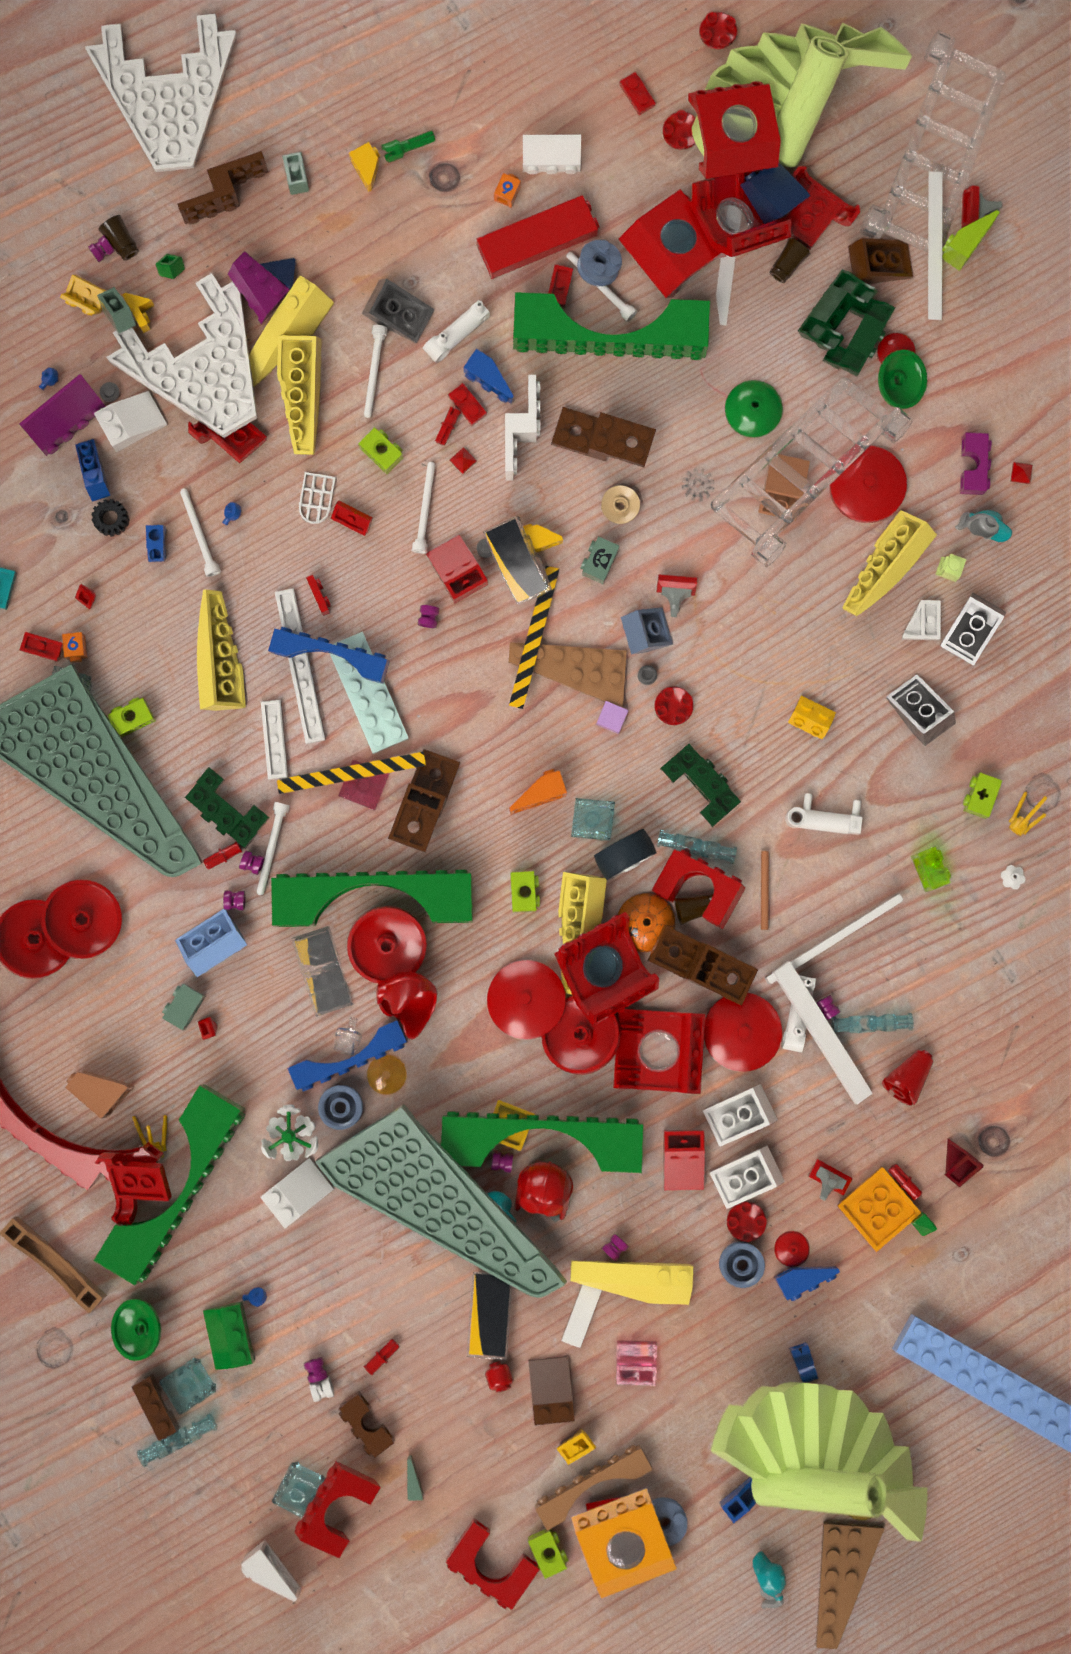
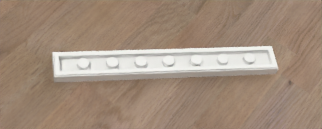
M294 588L275 592L281 626L292 630V633L299 635L300 632H303ZM308 653L288 658L305 743L325 741Z
M900 894L895 895L792 960V966L794 969L798 968L901 903L903 898ZM772 973L765 977L768 984L777 981Z
M787 961L774 970L772 974L852 1101L858 1105L873 1094L791 962Z

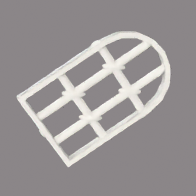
M305 472L299 502V513L307 523L319 524L328 517L331 510L336 477ZM307 475L313 476L311 488L305 487ZM316 477L323 478L322 490L315 489L316 487H314ZM327 478L333 479L331 491H326L325 489ZM304 490L310 493L308 504L302 503ZM313 492H318L321 495L319 506L312 505ZM324 494H330L328 507H323L322 505ZM301 506L307 509L306 518L302 515ZM311 508H315L318 511L316 521H309ZM321 509L328 510L326 516L319 520Z

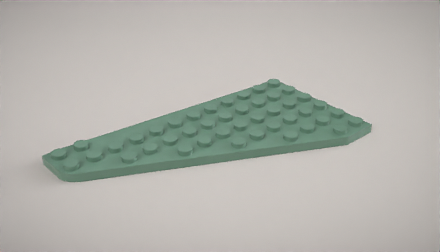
M74 664L65 667L0 704L1 760L161 874L168 877H177L203 863L194 845L83 683Z
M405 1104L315 1161L334 1187L529 1296L544 1297L563 1287L567 1282L556 1266L418 1122Z

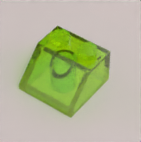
M936 846L911 856L925 892L951 883L949 880L951 878L950 871L947 867H944L942 860H944L943 854L940 849L937 850Z

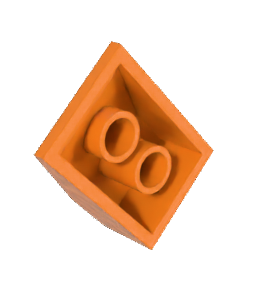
M555 769L543 772V776L509 808L510 815L566 797L567 791L560 770L555 772Z

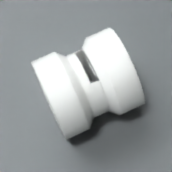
M330 1377L320 1382L309 1383L314 1402L321 1401L324 1397L331 1398L335 1396Z

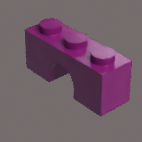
M966 432L962 436L961 456L971 457L976 463V470L964 471L961 474L960 494L984 495L990 488V478H987L991 468V459H988V452L991 451L992 441L989 440L988 433Z

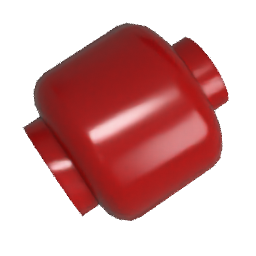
M500 1361L490 1364V1369L485 1372L489 1389L496 1391V1393L510 1389L514 1379L509 1365L501 1364Z

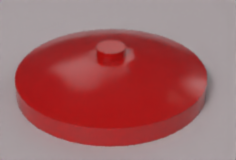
M859 446L847 451L837 460L829 478V492L836 508L847 518L860 523H875L890 517L902 504L907 491V477L902 464L892 453L877 446Z
M74 880L56 888L47 898L41 914V927L47 942L60 954L73 959H89L107 951L117 939L122 925L121 908L115 896L103 885L90 880Z
M32 899L18 902L9 907L0 917V962L8 971L22 978L40 979L48 977L59 971L69 959V957L53 949L43 934L41 914L46 902L43 900Z
M393 906L373 908L362 914L352 925L347 938L348 957L353 968L363 978L380 984L396 973L416 972L419 969L426 954L425 933L419 921L406 910Z
M532 960L516 961L502 968L493 978L487 994L488 1011L495 1025L507 1035L523 1040L540 1038L550 1033L561 1021L566 1008V991L559 976L545 964Z
M747 993L742 1005L723 997L710 1008L705 1017L704 1044L706 1049L718 1064L727 1069L738 1072L759 1069L772 1060L780 1047L782 1025L779 1015L768 1001L758 995Z
M573 996L566 998L565 1012L559 1024L550 1033L542 1036V1045L549 1060L561 1070L575 1075L594 1073L606 1066L616 1054L620 1043V1025L614 1014L593 1026L576 1005Z

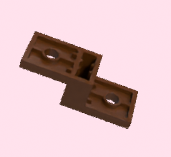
M262 151L207 169L214 191L177 204L185 224H195L200 219L206 217L213 218L220 212H230L240 206L233 184H243L248 179L261 178L265 173H268Z
M562 407L551 445L605 462L608 457L645 468L656 429L600 412L598 418ZM578 427L581 433L578 436H573L570 433V429ZM634 438L637 441V446L631 448L626 444V441Z
M423 749L426 766L416 768L411 784L409 783L388 839L426 853L461 762ZM431 770H440V778L432 779L430 777ZM411 822L419 824V830L415 833L408 830V825Z
M666 925L663 926L647 960L739 1005L743 1004L759 970ZM672 946L678 948V954L675 957L669 954ZM731 973L736 975V982L733 984H729L727 981V977Z

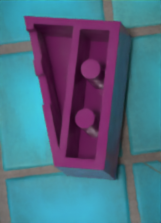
M245 251L233 262L228 272V276L240 294H243L248 301L250 309H253L258 316V321L261 325L281 304L290 290Z

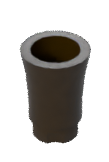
M121 215L113 216L100 225L98 228L99 232L109 241L124 261L138 254L139 250L136 247V243L127 230Z
M789 238L780 256L773 264V268L769 272L770 275L778 282L785 283L810 255L809 250L797 240Z
M713 894L674 898L675 911L679 923L682 925L702 917Z

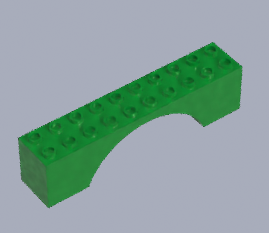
M515 292L513 350L521 353L535 350L537 353L555 351L557 354L575 352L576 355L594 353L596 356L613 354L616 357L633 355L636 358L648 355L656 359L670 356L672 359L690 357L692 360H701L705 358L708 350L710 301L671 299L663 313L644 328L626 334L610 335L594 332L577 324L563 311L554 294Z
M436 870L435 874H428L427 871H415L416 874L409 875L408 871H396V875H389L385 871L376 872V875H369L368 872H356V876H349L347 872L336 873V876H330L328 873H316V877H310L308 873H298L296 877H290L288 874H276V878H271L272 926H316L324 910L335 899L351 890L365 886L390 887L408 894L422 905L433 924L473 923L472 875L467 870H455V874H448L447 870Z
M206 1084L199 1085L178 1120L185 1130L191 1152L189 1176L182 1193L169 1209L156 1218L142 1222H133L131 1225L116 1224L93 1261L134 1286L139 1282L143 1283L144 1280L146 1281L152 1271L149 1269L150 1266L157 1263L162 1255V1252H160L161 1248H164L170 1242L173 1236L170 1234L171 1231L178 1228L183 1218L180 1216L189 1210L194 1202L191 1198L202 1189L204 1185L202 1183L203 1178L209 1176L214 1169L212 1163L223 1154L225 1150L223 1148L224 1143L230 1142L234 1136L235 1131H233L235 1125H240L246 1115L243 1113L244 1107Z
M447 1111V1115L442 1116L441 1146L460 1166L481 1167L489 1152L502 1140L515 1133L530 1129H551L565 1133L582 1143L596 1159L601 1172L642 1173L643 1124L635 1118H626V1122H619L618 1118L607 1117L606 1121H599L598 1117H586V1120H579L578 1116H567L566 1120L559 1119L557 1115H547V1119H539V1115L527 1114V1118H519V1114H507V1117H499V1113H487V1116H479V1112H467V1116H462L456 1111Z

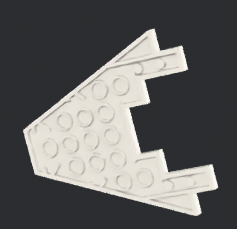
M216 14L196 16L200 52L181 54L183 73L146 77L143 59L125 60L121 24L101 26L103 44L85 46L89 57L155 172L195 167L236 39L235 30L218 32Z
M211 273L196 282L198 289L214 312V314L198 323L207 339L174 358L165 343L148 353L133 328L122 333L114 331L113 334L122 348L107 356V359L111 364L225 438L257 418L242 297L233 282L221 288Z

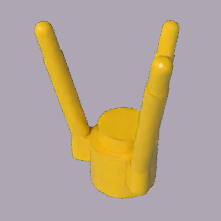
M1024 792L1013 816L1008 821L1011 823L1009 829L1020 837L1022 834L1026 835L1032 827L1046 817L1044 813L1029 824L1028 822L1047 800L1046 796L1038 802L1025 818L1022 816L1017 818L1027 796V792Z
M164 1115L161 1145L159 1141H153L151 1128L149 1125L146 1126L149 1143L161 1152L167 1151V1115ZM133 1116L132 1120L144 1146L147 1142L136 1117Z

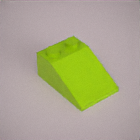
M996 210L963 227L956 235L951 234L942 249L944 252L942 259L960 271L989 231L1000 212Z

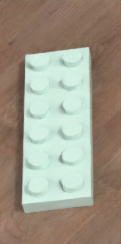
M363 631L339 641L348 645V649L355 650L358 647L367 650L366 654L373 655ZM330 654L372 753H378L408 740V735L385 682L381 684L364 679L351 663L339 656Z

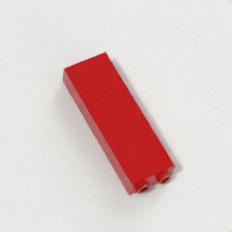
M583 195L476 238L478 250L491 280L596 237L600 227L596 217L593 218L590 211H592L588 200L585 201Z

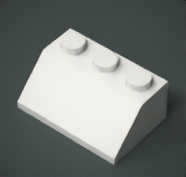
M523 135V172L528 174H537L538 172H546L547 174H556L557 172L575 174L580 172L581 135Z

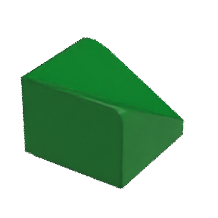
M166 254L155 264L159 276L175 279L185 270L182 257Z
M923 1212L911 1222L922 1236L937 1230L935 1224Z

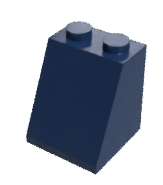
M780 163L775 168L763 169L757 173L755 171L744 177L746 181L740 185L764 224L784 216L810 197V194Z

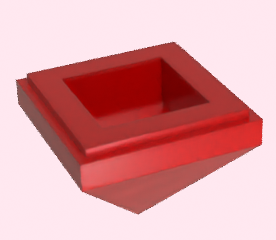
M464 447L450 459V462L462 474L477 462Z
M1013 462L1010 481L1030 484L1033 465Z
M80 584L75 598L88 609H91L96 594L94 590Z
M211 1017L198 1021L203 1040L216 1036L218 1025Z

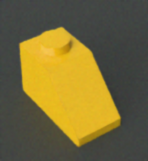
M369 142L349 152L350 161L368 192L373 189L379 168L378 158L380 157L376 147L372 148Z
M527 524L521 527L520 532L530 555L563 544L561 535L542 526Z

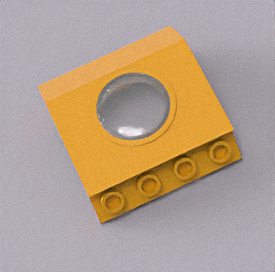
M647 1488L571 1517L576 1536L601 1599L677 1569Z

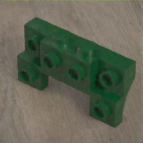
M842 269L798 329L799 334L802 338L816 343L819 348L834 353L844 339L843 335L836 332L835 329L854 303L867 307L877 294V289L863 282L851 272Z
M874 299L871 300L867 307L854 303L850 312L862 318L859 327L847 348L838 346L834 353L827 351L822 361L838 370L841 368L857 377L867 358L872 359L877 350L874 346L877 341L881 342L886 334L884 328L896 307Z
M688 744L664 764L660 770L665 773L672 783L683 774L710 803L699 813L713 827L741 801L730 790L726 777L722 773L718 775L714 770L715 765L708 758L705 760Z
M208 767L196 781V785L184 798L202 812L200 816L208 823L213 821L217 825L215 829L223 836L227 833L246 849L270 817L255 805L251 807L245 816L240 814L215 793L225 780Z

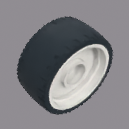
M641 829L594 855V858L606 880H609L639 866L641 862L652 857L657 852L649 835L644 829Z

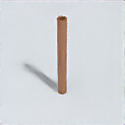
M761 851V930H769V851Z

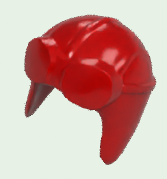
M396 973L387 978L383 983L377 985L376 1001L386 1016H394L400 1020L405 1035L409 1039L417 1038L435 1010L438 992L436 986L419 973Z
M537 1162L525 1167L519 1174L517 1181L515 1210L519 1211L522 1207L529 1213H540L548 1217L560 1214V1220H563L566 1217L573 1192L571 1177L563 1168L552 1162Z

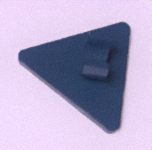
M295 258L260 264L286 287L292 288Z

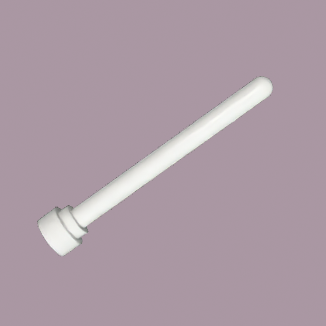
M568 252L567 258L577 267L579 258L573 252ZM596 286L621 310V317L626 322H629L638 311L632 305L625 304L608 286Z
M373 325L372 334L375 340L364 410L366 418H370L372 415L382 340L387 336L388 327L383 325Z
M429 462L427 465L418 536L412 544V552L426 554L428 549L425 535L435 470L434 462Z
M183 488L180 494L206 563L204 564L206 577H213L221 573L219 564H216L212 559L188 490Z
M274 803L273 810H275L274 814L276 815L257 887L258 895H263L265 892L283 816H286V813L289 812L290 805Z

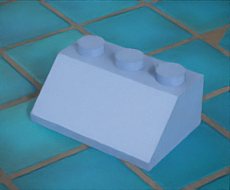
M224 909L175 940L186 964L196 977L247 946L240 930L227 910Z

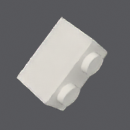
M149 391L112 403L94 413L116 452L167 426Z
M761 1084L703 1110L719 1147L778 1120Z
M764 1146L710 1172L726 1209L778 1187L785 1182L768 1146Z
M309 1158L260 1198L282 1226L287 1228L334 1190V1188Z
M265 1540L245 1555L241 1563V1570L247 1578L250 1577L253 1582L292 1601L298 1599L301 1587Z

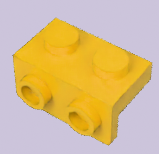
M74 274L70 279L66 292L62 293L60 298L64 299L66 304L72 307L77 306L82 309L83 313L93 316L101 313L102 307L97 295L106 290Z
M801 695L788 723L815 737L823 739L832 724L836 712Z

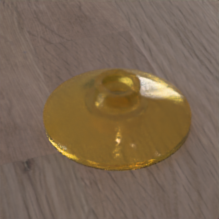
M386 1055L377 1060L374 1059L370 1063L367 1070V1080L374 1091L384 1095L393 1094L404 1085L406 1069L402 1061L397 1057ZM384 1071L390 1073L388 1079L383 1078L382 1074Z

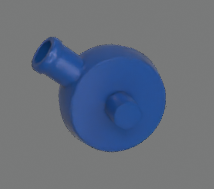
M50 367L42 372V383L39 385V388L44 390L46 386H53L58 382V371Z
M234 502L226 505L223 524L228 525L230 520L235 521L240 517V505Z
M256 1287L249 1294H244L242 1299L258 1307L265 1303L267 1294L264 1289Z

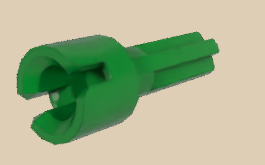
M428 131L401 142L395 139L382 144V150L388 152L384 155L387 163L403 158L404 153L434 142L435 135L432 131Z

